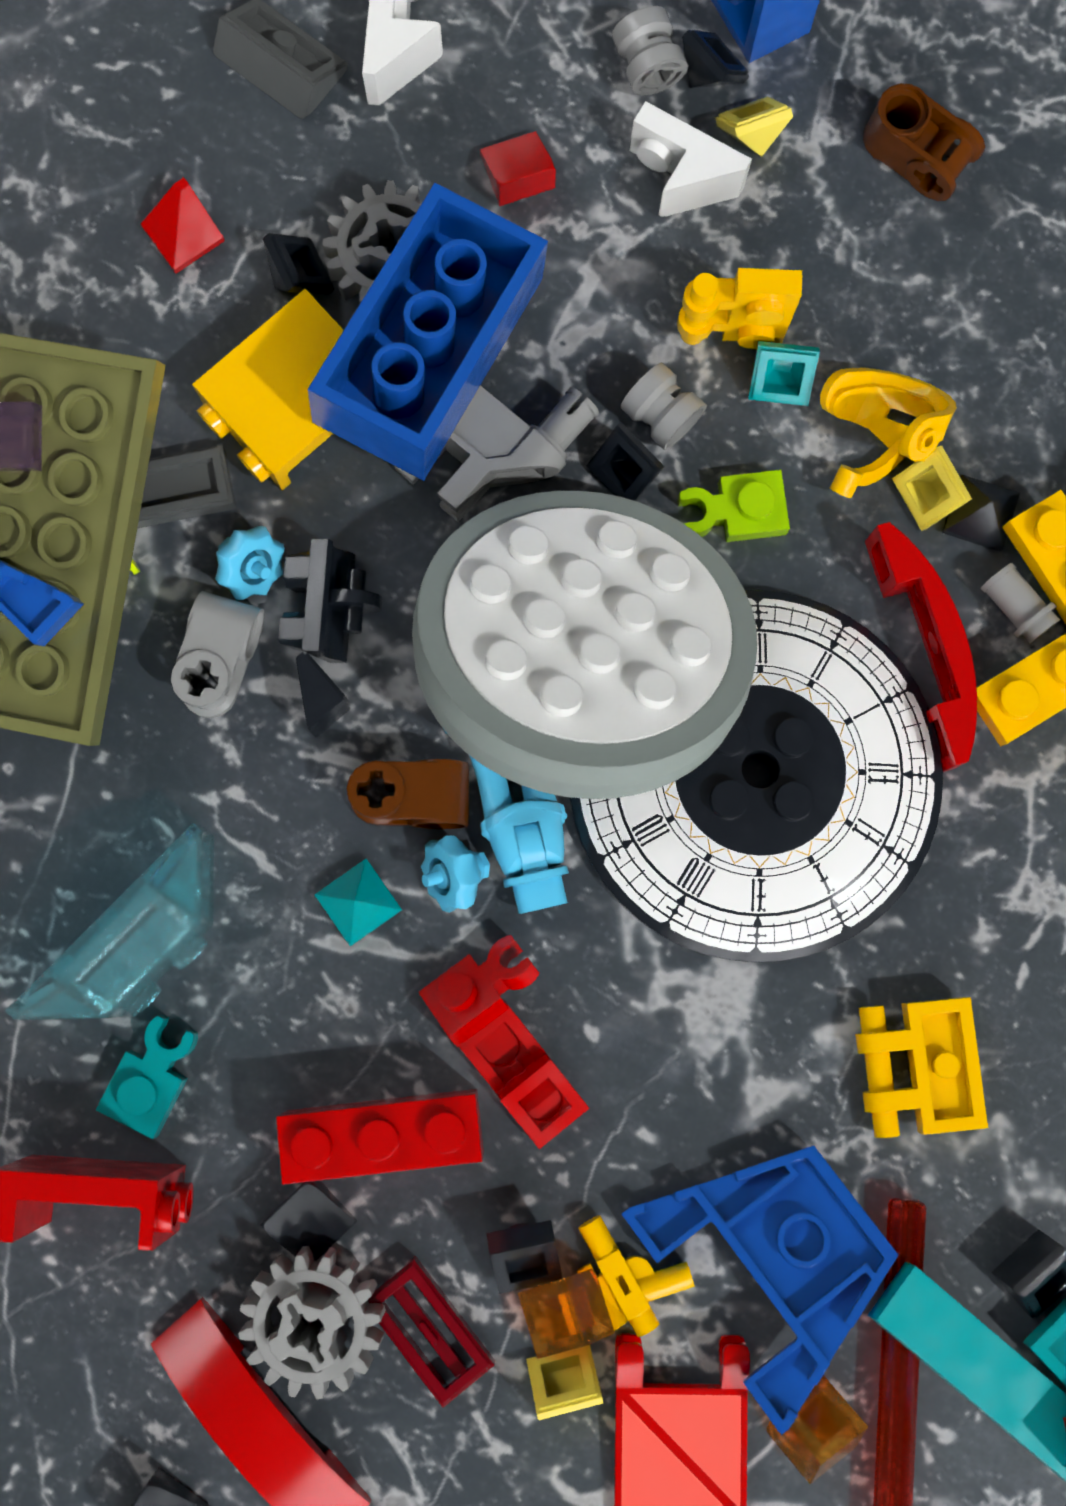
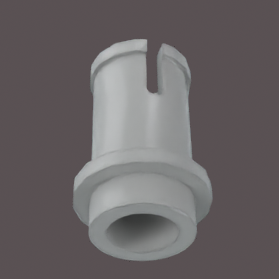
M1013 563L1002 568L981 587V590L989 595L1017 628L1013 633L1016 638L1023 635L1031 644L1060 621L1053 612L1057 606L1053 602L1047 605L1016 570V566Z

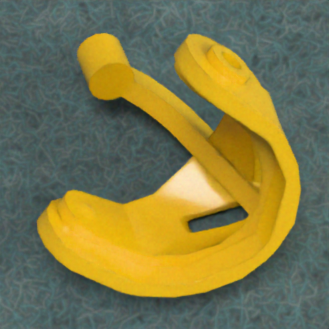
M847 368L835 371L822 387L820 393L822 409L837 418L854 422L869 429L889 449L874 462L864 467L852 468L841 464L830 489L842 496L852 498L857 486H867L879 481L896 468L905 457L914 462H925L939 442L943 441L947 427L957 408L956 402L941 389L903 374L872 368ZM895 409L917 418L908 426L888 419L887 415L890 410Z

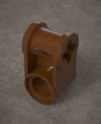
M896 84L883 92L863 132L865 147L875 159L883 162L909 181L920 194L935 201H946L951 197L956 189L955 180L968 163L977 161L985 150L984 139L974 126L954 116L928 97L920 88L912 84ZM887 118L902 122L906 129H898L892 126ZM959 139L960 144L956 145L954 140ZM944 157H948L947 161H942ZM933 173L936 176V178L932 179L930 177L931 174Z
M426 759L414 762H365L357 767L349 777L347 785L348 800L357 817L367 824L377 826H413L424 829L468 827L469 763L452 759ZM372 780H383L386 790L394 792V796L384 797L382 807L371 808L368 797L360 795L361 791L371 790Z

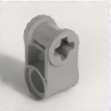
M201 591L198 594L191 608L185 637L171 675L174 692L192 713L202 718H215L224 715L232 708L237 699L248 662L255 653L264 624V609L205 591ZM209 674H211L218 683L216 688H204L201 695H199L192 687L195 681L206 682Z

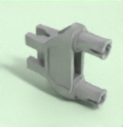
M480 385L439 455L440 457L447 450L462 463L459 469L437 493L438 497L442 500L439 503L440 508L459 522L490 487L529 483L547 479L558 474L566 465L565 459L567 455L565 450L589 422L598 416L599 410L588 397L581 403L579 399L582 397V392L574 387H570L565 392V396L538 426L532 424L529 426ZM394 466L395 470L413 485L419 480V478Z

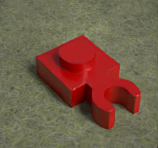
M512 935L499 939L491 947L487 960L481 965H478L472 956L468 954L418 992L446 1035L457 1048L509 1009L501 998L503 993L509 989L520 990L528 987L540 974L528 957L518 965L507 968L509 962L523 952Z

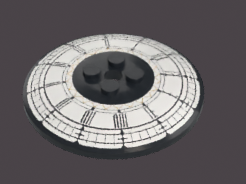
M745 590L753 610L757 630L756 664L746 703L721 745L693 771L658 789L619 798H569L573 820L581 844L592 867L611 894L638 921L671 942L703 955L731 961L775 962L806 957L849 940L886 913L906 891L930 849L938 825L943 789L942 756L934 722L929 723L926 714L929 707L917 683L891 649L869 629L848 615L828 605L805 597L775 591ZM762 754L771 759L776 769V777L771 786L755 788L745 781L742 775V763L747 756Z

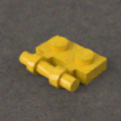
M738 268L735 278H716L710 273L697 275L685 287L682 300L683 307L680 309L677 321V328L681 338L689 345H697L706 339L712 331H722V341H738L741 347L748 349H757L758 341L782 343L802 296V270Z
M971 997L901 1003L904 1029L887 1030L884 1005L859 1008L861 1033H857L855 1036L858 1054H864L869 1089L862 1093L865 1112L872 1113L875 1138L900 1136L897 1111L915 1109L917 1131L923 1135L988 1128ZM907 1050L912 1087L894 1088L890 1052Z

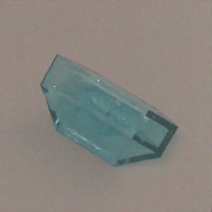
M192 823L5 1011L14 1020L96 1019L123 1017L127 1012L132 1017H135L147 1008L162 990L156 982L173 965L178 970L185 968L207 945L202 936L213 926L214 836L206 828Z

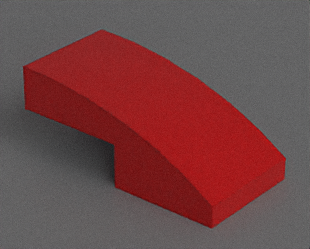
M504 1000L509 1009L460 1045L459 1048L495 1091L501 1103L538 1149H541L590 1108Z

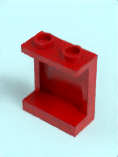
M31 1154L0 1166V1241L13 1242L51 1222L53 1203L61 1202L139 1209L141 1218L138 1250L153 1251L179 1231L180 1223H188L193 1205V1183L184 1182L186 1165Z

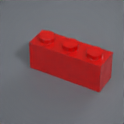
M477 1089L293 1109L276 1116L282 1185L482 1162L484 1156Z

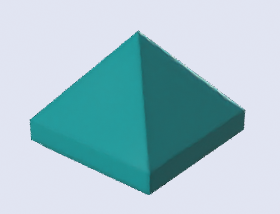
M758 341L748 400L808 406L820 348Z
M367 858L314 894L350 947L402 911V908Z

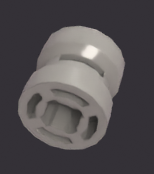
M647 6L635 10L620 20L612 31V39L618 54L628 61L626 75L633 92L637 95L645 96L662 92L675 85L687 72L688 64L679 45L672 43L671 40L674 28L665 8L660 6Z
M662 362L643 375L621 403V409L632 420L643 421L645 424L651 425V438L663 450H667L675 445L696 424L707 408V405L694 392H681V388L677 385V376Z

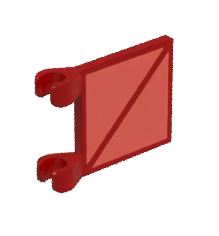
M619 1334L616 1336L614 1506H747L748 1389L743 1380L750 1373V1352L743 1336L723 1335L719 1339L720 1384L643 1383L644 1350L641 1338L637 1337L636 1334Z

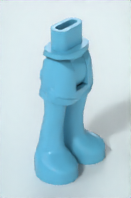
M469 755L477 779L484 820L480 823L481 835L490 841L494 855L506 876L503 880L504 888L511 886L513 888L518 914L568 903L562 875L568 874L569 871L567 866L560 865L564 862L565 851L563 824L567 818V813L565 812L564 805L557 802L554 794L544 793L522 785L524 800L513 802L507 779L483 766Z

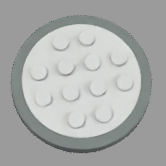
M550 491L535 493L499 503L480 512L453 532L438 549L423 578L413 615L412 637L415 669L419 685L427 705L450 738L467 754L500 776L531 789L564 797L609 799L637 795L670 784L693 771L721 745L740 716L748 698L756 664L757 630L753 610L743 586L725 559L699 534L662 511L627 498L598 492Z

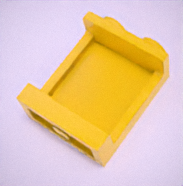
M306 289L301 291L192 384L203 403L196 411L208 427L220 439L230 433L243 448L237 454V457L260 483H263L270 477L282 491L291 484L288 473L333 435V433L312 423L307 389L344 330Z

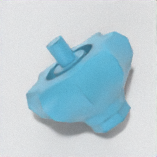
M257 526L250 530H234L231 537H227L218 546V551L216 552L218 568L215 580L219 585L228 588L237 601L244 600L252 595H267L272 583L283 575L281 561L285 550L284 544L273 539L264 526Z
M446 835L441 840H430L425 844V859L421 865L424 874L422 875V883L427 887L428 894L437 900L442 911L450 913L457 908L467 909L474 905L478 884L483 878L489 877L490 863L484 852L468 850L456 836Z

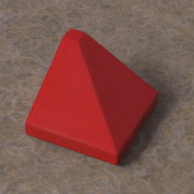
M184 177L174 183L140 224L175 274L225 241L223 235Z

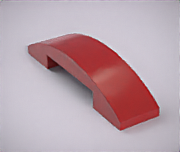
M890 522L877 525L865 540L866 548L883 598L907 592L943 703L927 710L926 714L929 723L934 722L937 730L943 772L949 771L969 762L974 744L977 723V688L972 653L957 608L933 566L905 534Z
M204 1297L197 1301L150 1344L169 1378L196 1418L227 1458L270 1506H369L372 1499L330 1449L324 1453L252 1366L249 1365L240 1353L244 1348L243 1344Z

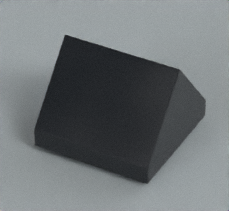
M1038 1229L995 1268L992 1274L1032 1319L1034 1317L1037 1318L1066 1291V1249Z

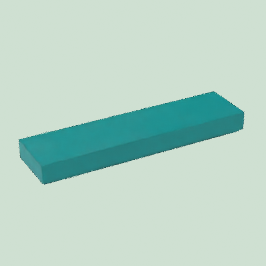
M906 1261L871 1309L868 1316L1066 1482V1430L1063 1420L1066 1417V1393L918 1267Z

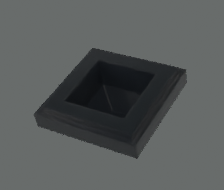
M687 30L683 35L682 39L685 59L688 64L687 72L690 88L745 83L750 77L747 74L749 71L716 33Z
M268 233L263 238L274 288L287 292H301L306 289L309 293L327 295L335 290L311 238Z
M623 423L615 427L586 465L615 496L637 501L665 467Z
M962 474L960 478L972 500L947 515L942 533L1001 552L1007 538V534L1002 527L1013 518L1020 493Z

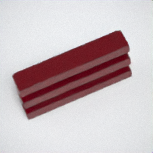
M416 1256L409 1260L398 1272L388 1277L382 1285L374 1290L372 1296L368 1299L369 1303L385 1305V1313L379 1324L443 1408L495 1366V1359ZM413 1280L475 1363L469 1368L405 1286L408 1281ZM392 1294L456 1377L448 1385L384 1302Z

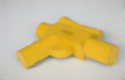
M601 1215L587 1220L578 1227L602 1272L597 1275L591 1263L585 1264L576 1271L596 1307L603 1334H609L617 1330L627 1321L631 1324L637 1337L650 1333L660 1323L649 1302L695 1287L687 1261L654 1272L651 1264L642 1256L634 1255L624 1259Z

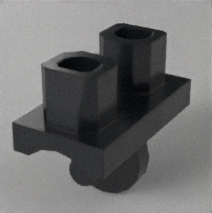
M311 539L310 551L291 554L285 557L283 579L286 588L296 593H306L305 612H284L282 617H280L278 641L280 644L309 653L329 663H347L349 634H360L362 632L363 614L377 613L382 610V596L365 591L366 571L355 569V554L335 548L333 541L329 539Z

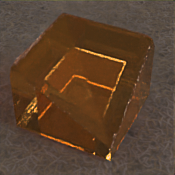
M593 1269L518 1292L537 1359L584 1347L615 1334L597 1274Z
M824 1375L809 1394L789 1430L781 1435L771 1420L767 1426V1432L809 1484H812L855 1449L868 1429L865 1422Z

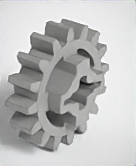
M391 180L387 181L384 194L376 195L369 184L363 185V201L357 204L347 196L341 200L346 215L345 218L329 216L327 222L333 237L323 239L325 256L331 259L326 263L331 281L341 280L339 289L341 296L345 300L359 294V303L362 302L391 254L387 253L385 247L392 245L393 249L395 248L421 206L418 186L412 185L403 196L397 194L395 183ZM365 226L362 234L356 237L358 232Z
M303 1246L295 1257L294 1265L283 1253L280 1254L270 1265L272 1274L261 1270L250 1285L256 1294H249L240 1307V1312L253 1318L245 1322L238 1332L239 1339L256 1342V1347L246 1359L249 1365H255L265 1361L270 1366V1369L266 1374L264 1382L270 1386L281 1376L288 1379V1396L294 1398L303 1384H311L312 1392L316 1399H323L330 1380H333L342 1392L349 1389L354 1378L353 1370L365 1375L374 1358L369 1350H378L383 1340L384 1332L373 1325L381 1322L385 1313V1305L368 1302L378 1284L375 1279L359 1283L354 1278L360 1262L356 1259L349 1262L344 1268L335 1265L337 1256L336 1249L329 1248L321 1261H314L310 1247ZM277 1295L280 1299L277 1308L282 1315V1319L279 1325L273 1327L272 1307ZM353 1316L354 1336L351 1345L347 1348L344 1344L347 1336L342 1326L348 1318ZM302 1317H304L308 1322L314 1321L319 1318V1320L323 1323V1327L321 1328V1326L317 1322H313L306 1325L302 1320Z

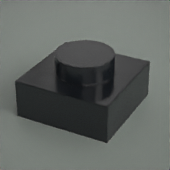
M551 1220L534 1224L520 1223L505 1230L486 1233L490 1259L499 1294L563 1281Z

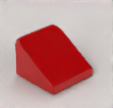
M536 131L480 149V155L499 207L555 188L556 169Z

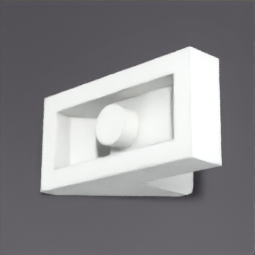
M369 0L362 74L367 102L370 105H381L442 56L441 25L435 21L411 20V0Z
M646 101L633 121L630 151L635 153L638 159L648 168L657 172L668 171L672 174L662 192L659 216H670L739 197L745 186L752 158Z

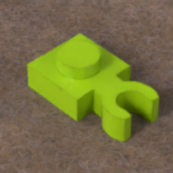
M781 470L720 477L718 495H712L709 491L698 487L687 488L678 495V506L696 505L703 511L704 518L702 520L684 523V525L701 537L707 535L714 526L723 525L726 542L784 536L790 530Z

